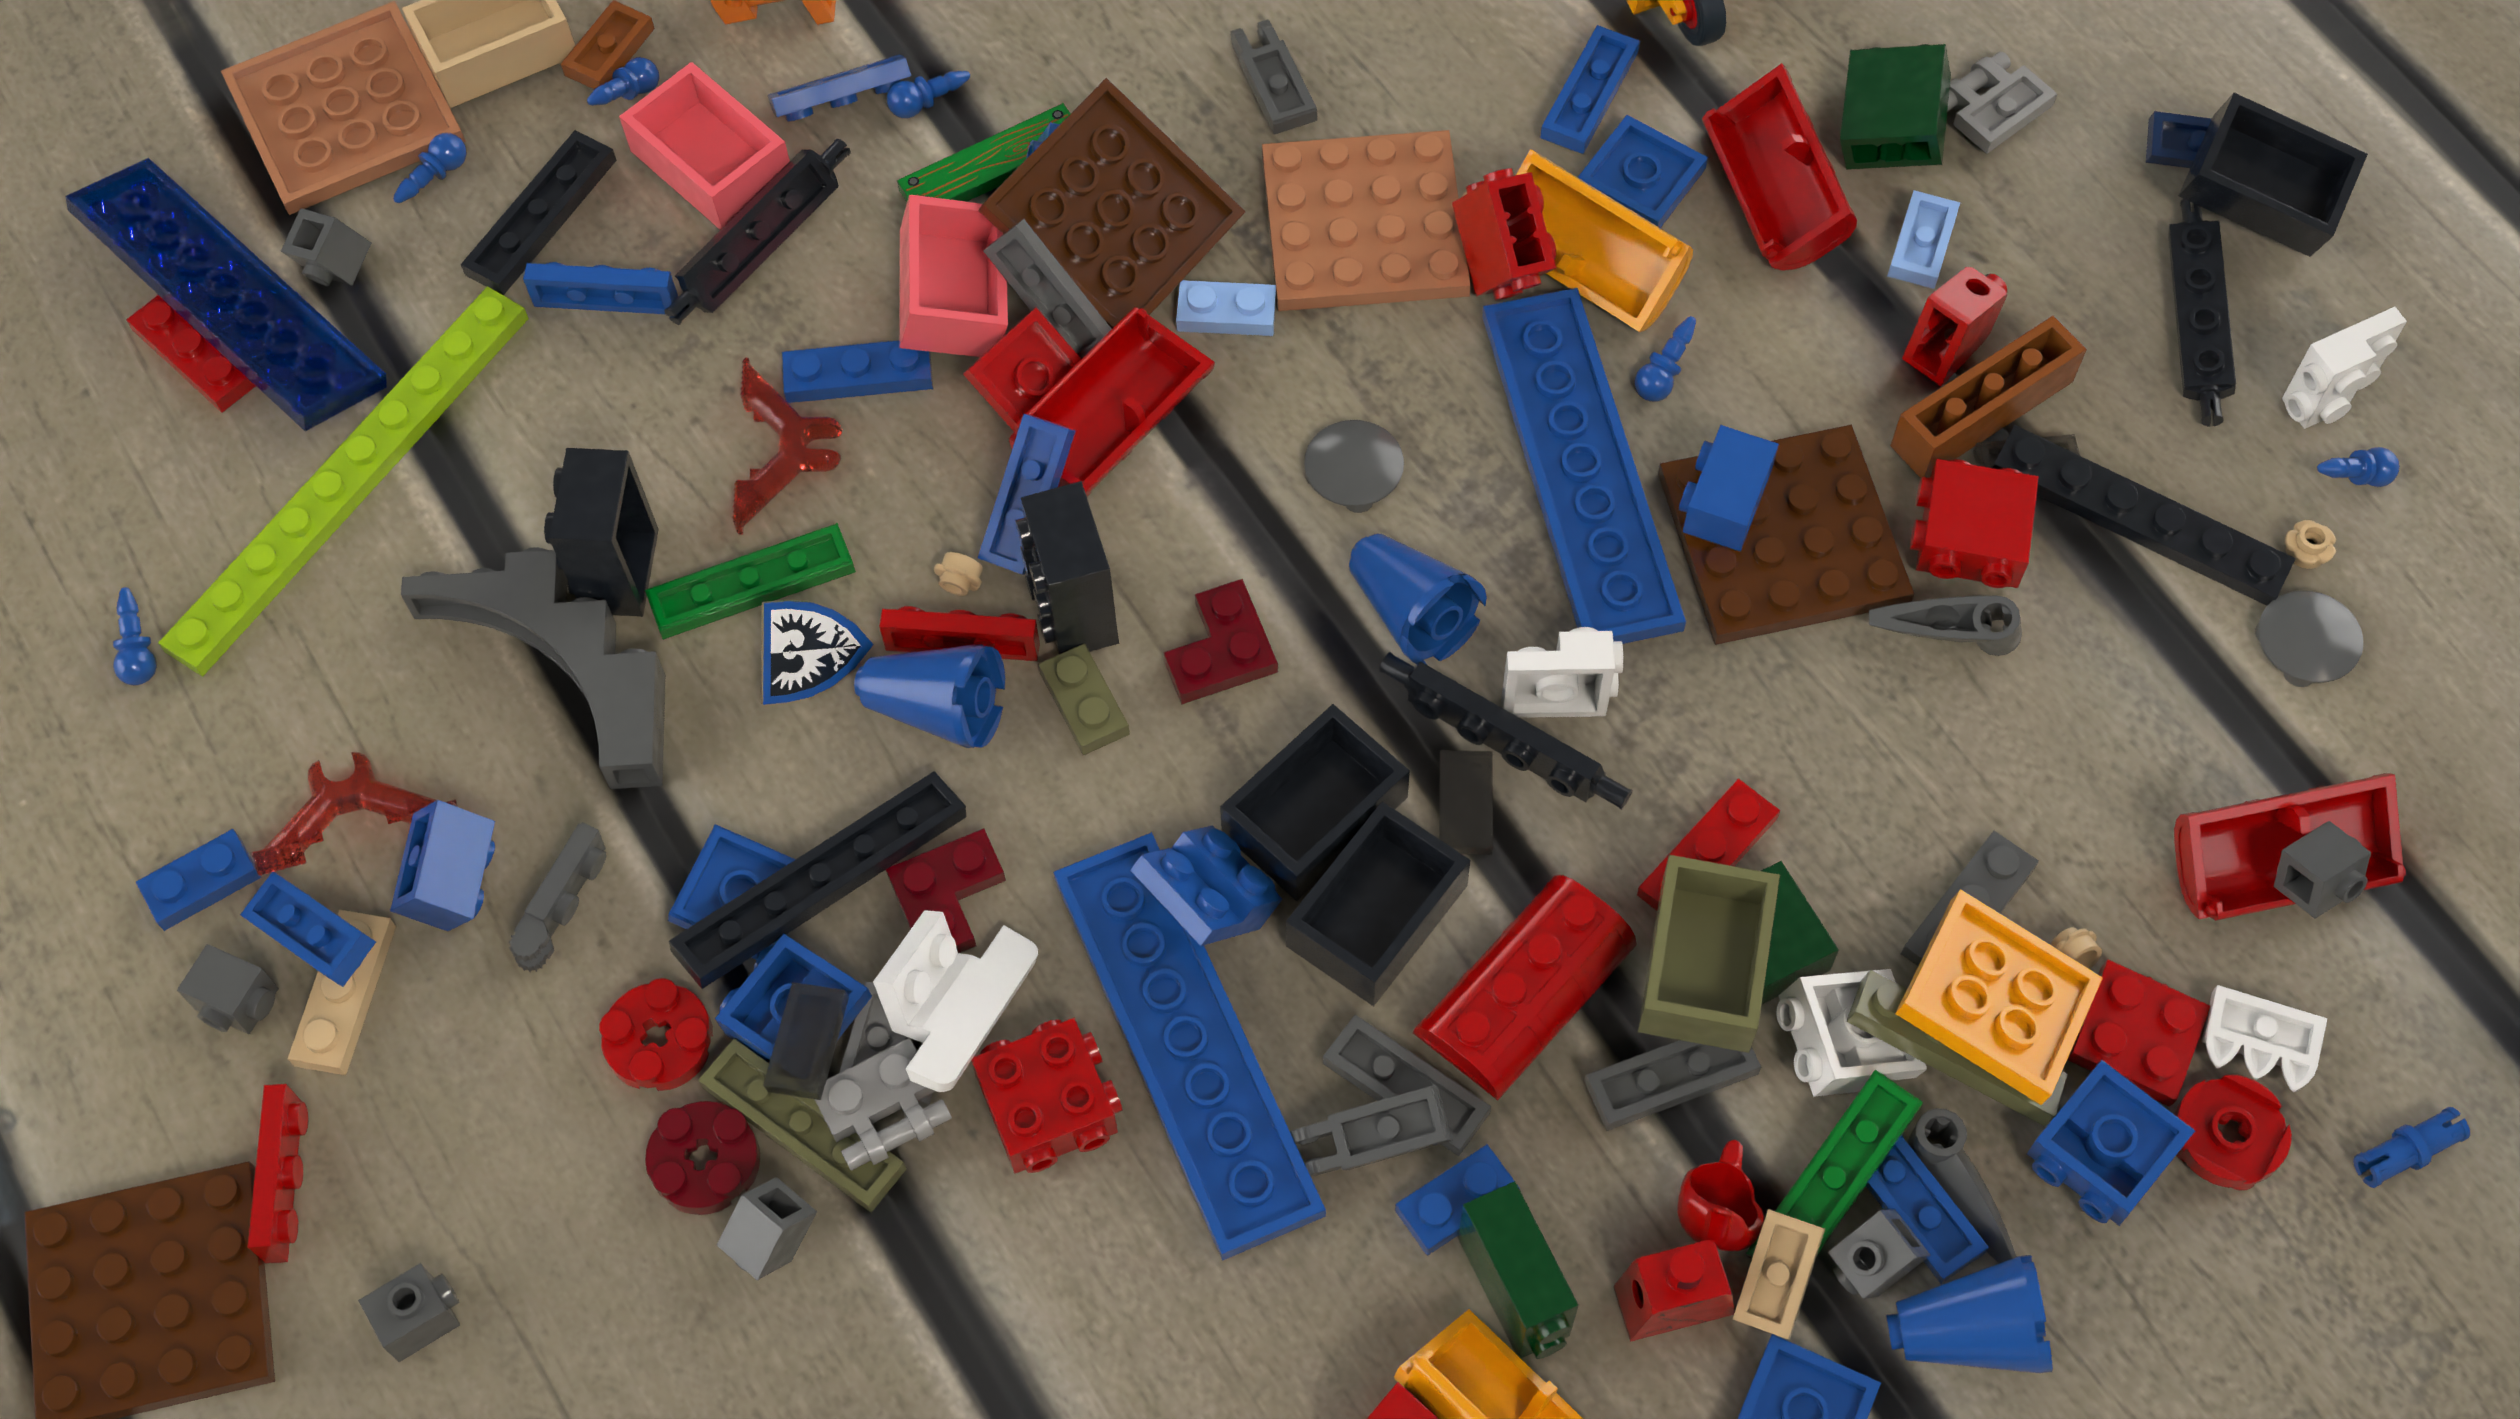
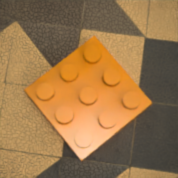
M1960 889L1951 899L1895 1014L2039 1105H2042L2052 1095L2103 977Z

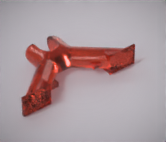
M744 358L742 361L744 365L741 372L743 376L741 377L742 387L740 389L742 392L740 395L743 399L744 409L747 412L754 411V422H766L780 436L779 452L761 469H750L749 480H737L734 483L736 487L734 489L735 494L733 495L735 498L733 500L734 505L732 506L734 508L732 518L737 529L736 532L739 535H743L744 526L800 472L831 471L839 465L841 460L840 454L836 451L806 447L814 440L840 437L842 435V427L839 422L831 417H801L751 366L749 358Z
M351 752L355 771L348 779L335 782L325 778L320 761L318 760L309 767L307 774L312 797L263 850L251 852L257 874L262 876L307 863L304 852L311 844L324 841L322 832L339 815L365 809L386 816L388 824L399 821L411 824L413 813L433 803L436 799L377 781L371 762L365 754L360 752ZM456 799L446 802L458 807Z

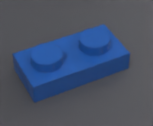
M231 829L136 881V884L157 924L165 931L262 877L241 838L234 829Z
M1486 1144L1396 1203L1395 1212L1428 1256L1458 1236L1463 1204L1514 1182V1180L1489 1145Z

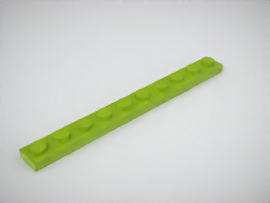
M487 286L158 642L163 651L203 677L526 323L529 318L525 308Z

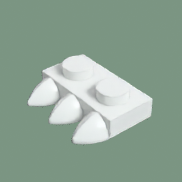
M2220 985L2216 986L2211 994L2209 1003L2211 1007L2201 1038V1042L2206 1043L2208 1055L2215 1067L2220 1068L2226 1065L2237 1053L2244 1055L2246 1067L2254 1080L2265 1076L2275 1065L2281 1066L2284 1079L2292 1092L2308 1084L2318 1067L2327 1018Z

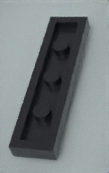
M574 130L461 263L465 276L486 287L492 288L504 296L525 271L526 264L531 263L617 161L613 149Z

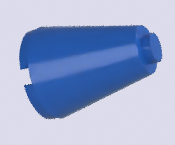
M1374 534L1362 538L1351 551L1349 562L1351 574L1404 655L1413 663L1418 664L1422 662L1426 664L1423 659L1433 656L1438 661H1442L1459 650L1472 636L1480 622V619L1474 615L1478 603L1480 602L1485 606L1487 599L1484 586L1474 577L1384 534Z
M977 644L871 657L864 666L858 669L855 676L854 689L865 708L962 747L982 748L991 741L998 728L1003 706L994 705L996 689L1005 690L1006 678L1003 660L999 651L993 647Z
M2031 1255L2012 1258L1897 1301V1314L1886 1315L1892 1350L1904 1349L1905 1360L2031 1373H2048L2053 1371L2050 1341H2044L2043 1338L2046 1337L2044 1323L2046 1322L2039 1280Z

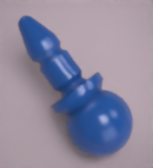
M633 58L624 67H620L613 72L612 80L596 87L587 98V103L592 106L606 105L621 96L631 100L637 97L638 94L648 93L658 85V68L647 58Z
M950 71L945 73L944 76L935 77L927 82L922 76L916 77L914 82H897L888 91L887 105L895 116L904 119L912 118L923 107L927 109L933 107V98L947 94L949 90L954 91L969 80L970 73L968 71Z
M452 133L436 135L430 141L428 152H421L418 155L423 164L417 166L409 174V178H405L400 183L393 200L396 203H402L416 196L419 193V189L424 188L433 179L434 175L443 180L446 177V171L459 168L464 163L467 155L466 146L461 138Z
M1690 316L1678 325L1672 333L1673 337L1669 338L1662 349V355L1652 352L1649 357L1651 363L1642 366L1636 373L1634 386L1638 395L1643 399L1653 402L1661 401L1671 393L1674 385L1673 376L1679 375L1682 370L1675 362L1679 361L1686 349V344H1689L1693 337L1696 325L1694 317Z
M2375 447L2369 450H2356L2349 458L2328 459L2317 466V470L2319 473L2331 478H2349L2356 485L2369 484L2374 487H2383L2395 480L2399 473L2400 465L2397 456L2392 451L2383 447Z
M123 587L119 592L116 607L117 614L120 616L118 619L120 636L123 638L113 641V647L119 651L114 658L113 668L116 676L122 682L129 685H141L153 677L156 672L157 662L154 654L148 649V646L151 644V638L140 637L142 632L140 618L137 616L139 612L138 604L131 590Z

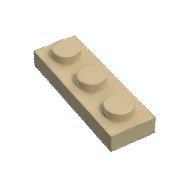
M339 910L338 916L372 938L376 943L344 987L335 983L321 972H317L288 1060L294 1067L346 1075L396 925L391 918Z

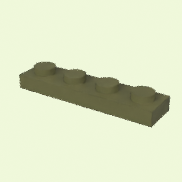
M1870 970L1861 980L1846 1022L2043 1126H2046L2055 1117L2068 1073L2062 1071L2052 1095L2042 1105H2039L1896 1015L1895 1013L1907 988L1873 970Z
M735 1038L698 1080L704 1090L723 1104L741 1112L746 1121L871 1213L907 1170L902 1160L891 1152H887L889 1158L873 1165L869 1161L850 1171L841 1150L861 1141L858 1134L854 1133L836 1142L813 1096Z

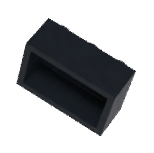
M2234 92L2213 115L2178 196L2311 257L2334 236L2368 154Z
M566 448L563 467H557L554 473L553 491L556 503L554 512H548L546 515L544 535L546 542L552 544L556 553L558 568L563 569L568 579L569 593L574 594L576 599L586 597L606 600L612 615L643 617L647 598L645 590L649 587L659 529L629 451Z
M1082 481L1021 497L1024 518L1015 520L1022 545L1020 546V551L1026 569L1024 571L1031 599L1032 601L1035 600L1039 611L1037 615L1045 644L1055 642L1058 654H1062L1084 643L1089 652L1119 644L1110 567Z
M1332 704L1220 806L1221 830L1238 844L1240 850L1291 897L1298 901L1319 881L1382 801L1396 809L1408 798L1410 770L1337 706Z
M1382 801L1287 919L1286 947L1374 1007L1468 886L1471 860Z

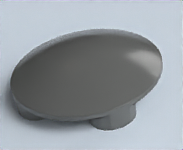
M1362 420L1340 421L1327 426L1311 440L1305 453V478L1323 498L1346 506L1352 512L1362 513L1368 511L1373 503L1382 500L1396 488L1403 474L1404 457L1397 440L1379 425Z
M2293 591L2277 597L2276 600H2273L2265 608L2255 628V635L2266 657L2276 668L2284 673L2285 679L2296 687H2307L2312 683H2325L2342 678L2356 666L2363 651L2361 627L2351 611L2336 599L2314 591Z

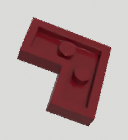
M1243 579L1195 594V604L1209 638L1163 652L1165 665L1181 705L1278 673V662Z
M984 828L886 869L889 881L910 929L924 910L943 912L951 935L956 942L958 953L976 947L975 938L958 900L1006 881L1004 871Z

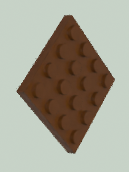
M1107 78L1004 181L978 210L1003 234L1025 219L1111 329L1134 307L1143 308L1150 315L1246 212Z
M1852 424L1772 441L1779 444L1773 469L1741 552L1683 533L1687 513L1680 511L1679 505L1688 481L1697 484L1702 473L1695 470L1698 456L1660 463L1658 475L1715 645L1869 613V610L1912 602L1914 591Z
M250 1161L24 1212L35 1419H118L275 1382L265 1263L248 1248L256 1169Z

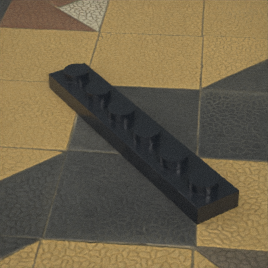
M2014 425L1992 467L1994 469L2012 468L2019 470L2023 474L2039 476L2037 496L2266 606L2277 599L2296 559Z
M933 771L669 940L670 950L700 988L703 989L779 940L783 933L785 935L966 818V805Z

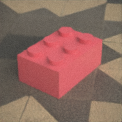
M690 62L619 116L630 151L720 230L790 162L785 141L693 62Z
M909 195L900 227V348L981 357L1005 335L1008 326L1007 280L983 252L1003 233L978 211L982 205L981 203Z

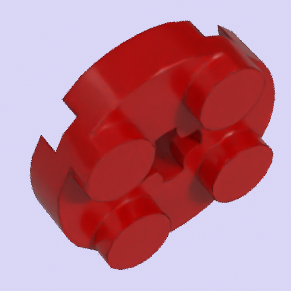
M665 978L655 979L649 984L637 986L623 994L612 1005L609 1012L602 1017L599 1023V1031L602 1035L601 1048L607 1063L622 1082L638 1089L641 1086L644 1088L656 1087L658 1091L671 1090L690 1081L704 1067L709 1056L708 1048L711 1043V1036L713 1037V1025L701 1000L687 988L675 985L671 980ZM654 1026L659 1028L667 1026L670 1028L665 1033L668 1042L661 1047L654 1042L646 1046L643 1044V1040L648 1036L647 1031Z
M2223 1075L2221 1079L2204 1080L2195 1084L2186 1093L2174 1113L2175 1116L2195 1130L2176 1156L2181 1161L2186 1162L2187 1166L2194 1173L2210 1183L2239 1191L2248 1190L2254 1187L2255 1184L2269 1178L2286 1159L2292 1141L2290 1124L2286 1127L2285 1118L2279 1111L2282 1105L2277 1097L2257 1081L2240 1075ZM2230 1120L2238 1122L2240 1124L2238 1133L2245 1137V1142L2235 1140L2231 1143L2224 1139L2222 1132L2218 1130V1123L2226 1125Z

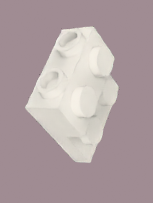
M2396 307L2390 308L2310 345L2282 397L2292 419L2299 422L2306 429L2323 420L2326 424L2333 423L2351 409L2352 405L2350 402L2356 391L2367 387L2380 376V367L2384 360L2397 347L2396 340L2407 321Z
M1579 627L1569 632H1559L1556 651H1546L1540 647H1526L1519 651L1507 652L1501 697L1502 708L1519 718L1606 716L1609 697L1618 696V673L1623 672L1622 641H1613L1612 631H1597L1590 627Z
M1891 969L1873 970L1895 982ZM1869 971L1799 977L1779 995L1780 1001L1776 1011L1777 1020L1783 1030L1791 1031L1797 1048L1794 1057V1069L1797 1077L1802 1082H1809L1813 1097L1860 1092L1875 1070L1891 1081L1916 1078L1927 1070L1924 1062L1846 1022L1860 982Z

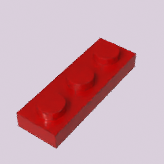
M165 290L126 319L133 332L221 413L260 384L258 377L252 369Z
M913 606L900 607L898 610L882 609L879 628L886 651L918 652L982 644L986 647L997 649L1002 659L1038 661L1040 640L1036 619H1027L1015 613H1006L997 617L976 615L967 610H953L949 613L925 612Z
M1738 778L1638 888L1637 896L1653 909L1658 910L1662 880L1669 855L1735 866L1778 819L1780 810Z
M287 1084L264 1085L248 1248L264 1263L288 1262L289 1244L295 1243L298 1236V1217L293 1209L295 1189H299L303 1182V1162L298 1155L300 1136L305 1135L308 1129V1110L306 1104L301 1101Z

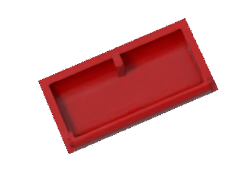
M1782 63L1717 110L1713 108L1705 113L1702 118L1703 124L1763 257L1768 259L1772 268L1785 271L1807 266L1842 244L1852 235L1857 227V218L1839 184L1834 168L1813 128L1814 125L1792 83V78Z
M1134 307L1026 413L1076 431L1058 487L1082 481L1086 496L1088 497L1091 491L1121 461L1131 454L1133 449L1173 411L1197 384L1213 371L1215 362L1152 318L1143 308ZM1022 418L1014 425L1015 432L1008 438L1011 448H1013Z
M2383 773L2369 778L2309 788L2305 791L2245 801L2244 803L2201 812L2181 814L2175 822L2174 844L2180 888L2190 911L2198 919L2210 917L2217 921L2294 905L2295 903L2274 887L2282 850L2328 821L2332 822L2347 835L2357 839L2363 847L2371 852L2365 875L2368 881L2364 890L2403 882L2404 876H2406V869L2403 866L2395 774Z
M1555 875L1479 960L1467 970L1435 1008L1423 1018L1413 1030V1034L1498 1101L1636 947V936L1622 916L1607 903L1572 878L1564 875Z

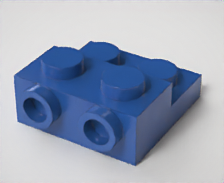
M1213 825L1183 832L1172 848L1141 854L1131 868V872L1200 946L1261 929L1282 901V898L1276 892L1273 881L1260 869L1251 866L1241 856L1238 844Z
M783 933L774 946H769L762 951L755 962L754 971L741 987L733 989L724 998L715 1020L726 1036L732 1040L735 1038L766 1062L771 1060L804 1083L868 1003L872 995L866 986Z
M2101 1059L2034 1141L2027 1155L2035 1160L2032 1168L2042 1180L2055 1187H2059L2064 1183L2081 1196L2078 1201L2079 1206L2088 1216L2100 1223H2107L2111 1219L2120 1226L2193 1135L2195 1130Z

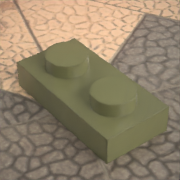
M1085 643L1038 664L1040 675L1082 755H1086L1130 735L1129 725Z

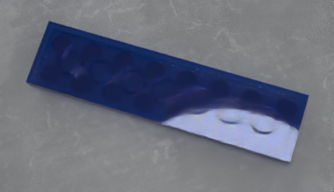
M149 158L65 196L67 209L75 218L304 431L387 388L386 373Z

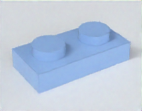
M1913 190L1887 277L1935 289L1960 202Z
M1182 280L1179 285L1176 317L1177 331L1273 336L1276 285Z

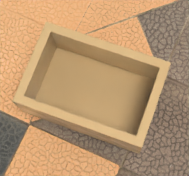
M420 0L402 8L412 35L450 108L563 62L575 47L567 19L556 0Z

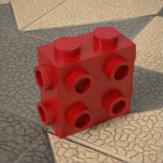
M1512 168L1484 175V181L1466 186L1467 194L1452 202L1476 297L1493 293L1495 301L1520 295L1525 289L1541 285L1540 276L1556 269L1554 261L1556 258V245L1553 237L1546 230L1542 214L1544 209L1542 192L1535 185L1532 172L1514 176Z
M1936 459L1930 478L1922 476L1917 491L1916 506L1923 507L1924 513L1923 520H1915L1910 541V549L1918 551L1916 570L1931 573L1933 576L1942 579L1962 578L1979 581L1993 588H2018L2029 564L2039 476L2023 474L2019 470L2012 468L1994 469L1972 465L1960 459L1949 461Z
M1075 1018L1064 1022L1059 1019L1044 1022L1034 1028L1031 1035L1013 1042L1010 1040L993 1042L984 1047L980 1055L972 1058L971 1061L976 1078L1014 1174L1024 1170L1028 1173L1040 1172L1054 1165L1058 1161V1156L1079 1149L1080 1152L1095 1150L1105 1145L1110 1140L1111 1135L1118 1133L1115 1114L1123 1111L1121 1102L1111 1080L1101 1083L1095 1065L1103 1062L1098 1046L1091 1032L1081 1034Z

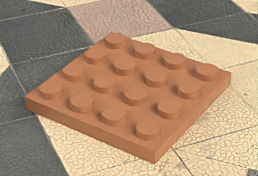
M395 1L221 70L289 215L300 211L301 208H308L419 162L418 155L421 152H428L430 141L438 134L452 133L461 138L463 142H466Z
M1449 130L1262 144L1278 311L1470 297L1471 285L1468 264L1452 202L1459 199Z

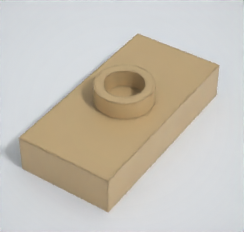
M1768 1209L1733 1320L1790 1339L1825 1228Z

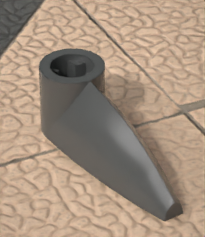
M2003 596L1938 598L1869 610V625L1929 639L1976 642L1980 649L1989 655L2001 656L2009 654L2017 648L2022 637L2019 609L2013 601ZM2003 620V631L1991 632L1992 621Z
M1935 1108L1929 1110L1919 1118L1907 1143L1989 1246L1987 1253L1998 1263L2017 1257L1998 1208L1977 1168L1963 1149L1967 1140V1129L1963 1120L1956 1113L1947 1109ZM1928 1135L1933 1139L1941 1138L1946 1144L1943 1148L1939 1143L1932 1145L1927 1140Z

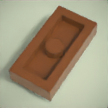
M613 0L561 63L564 75L594 90L596 87L612 80L613 72L625 66L655 29L652 18Z

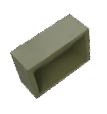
M1669 855L1662 880L1638 1028L1639 1033L1746 1053L1750 1052L1759 1025L1780 878L1779 874Z

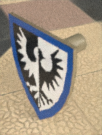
M781 600L762 602L761 704L787 703L805 699L834 686L856 668L874 644L855 623L833 609L809 601Z

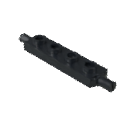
M835 139L821 155L811 149L801 150L675 275L683 293L668 308L664 309L666 316H670L669 319L673 323L680 325L696 307L703 312L713 313L839 187L833 170L851 154L850 148H845L847 144L841 139Z
M2182 199L2180 206L2183 222L2169 224L2168 239L2183 397L2196 401L2200 400L2201 423L2204 426L2210 427L2211 410L2213 426L2223 423L2221 399L2234 395L2236 389L2220 222L2203 221L2201 206L2192 203L2191 212L2190 201Z
M1391 652L1383 659L1379 672L1404 684V687L1408 690V701L1423 716L1432 720L1441 719L1455 727L1458 733L1468 742L1475 745L1484 744L1500 753L1503 759L1512 767L1521 771L1530 770L1544 778L1553 790L1563 796H1575L1587 802L1589 798L1596 794L1621 810L1627 804L1633 790L1607 777L1602 765L1422 662H1419L1414 667Z

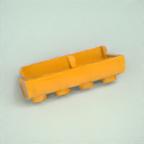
M1530 149L1516 175L1532 172L1534 183L1540 188L1543 195L1544 209L1542 214L1546 230L1551 234L1556 245V258L1554 260L1556 269L1546 274L1570 289L1578 288L1581 296L1638 332L1647 330L1661 315L1683 279L1693 257L1692 247Z
M1470 1309L1465 1311L1400 1365L1394 1375V1379L1438 1419H1583L1556 1393L1558 1388L1551 1381L1546 1383Z

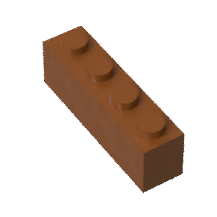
M2051 316L1901 413L1890 446L1920 478L1922 476L1929 477L1931 476L1936 459L1948 461L1957 459L2073 383L2087 349L2054 316Z

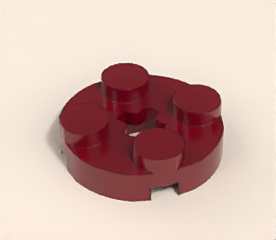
M694 1102L686 1104L681 1108L669 1109L661 1115L657 1128L651 1134L647 1144L645 1155L646 1170L659 1195L677 1210L695 1215L712 1214L732 1205L731 1200L738 1197L744 1189L747 1192L754 1183L760 1166V1148L753 1131L741 1112L718 1102ZM708 1145L710 1151L718 1153L716 1160L707 1161L704 1170H696L694 1161L689 1159L692 1152L697 1151L698 1147Z

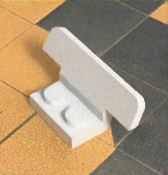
M923 911L873 981L892 1031L923 1043L906 1067L910 1081L937 1092H946L955 1086L1035 965L1038 948L1032 941L1003 925L981 959L969 954H959L944 913L939 911Z

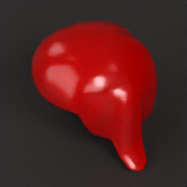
M1735 1139L1726 1143L1719 1162L1702 1164L1686 1173L1678 1198V1218L1687 1235L1697 1242L1714 1240L1717 1249L1721 1251L1747 1249L1759 1238L1764 1223L1762 1209L1755 1201L1754 1187L1751 1180L1742 1171L1743 1146Z

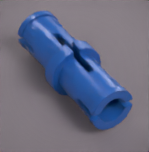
M2447 1107L2441 1113L2414 1127L2405 1124L2394 1130L2395 1132L2392 1133L2391 1139L2354 1156V1167L2359 1176L2370 1170L2372 1174L2365 1177L2363 1182L2369 1187L2375 1188L2381 1185L2382 1182L2410 1167L2415 1170L2425 1167L2431 1162V1156L2470 1137V1128L2465 1118L2452 1124L2451 1120L2459 1117L2461 1113L2453 1107Z

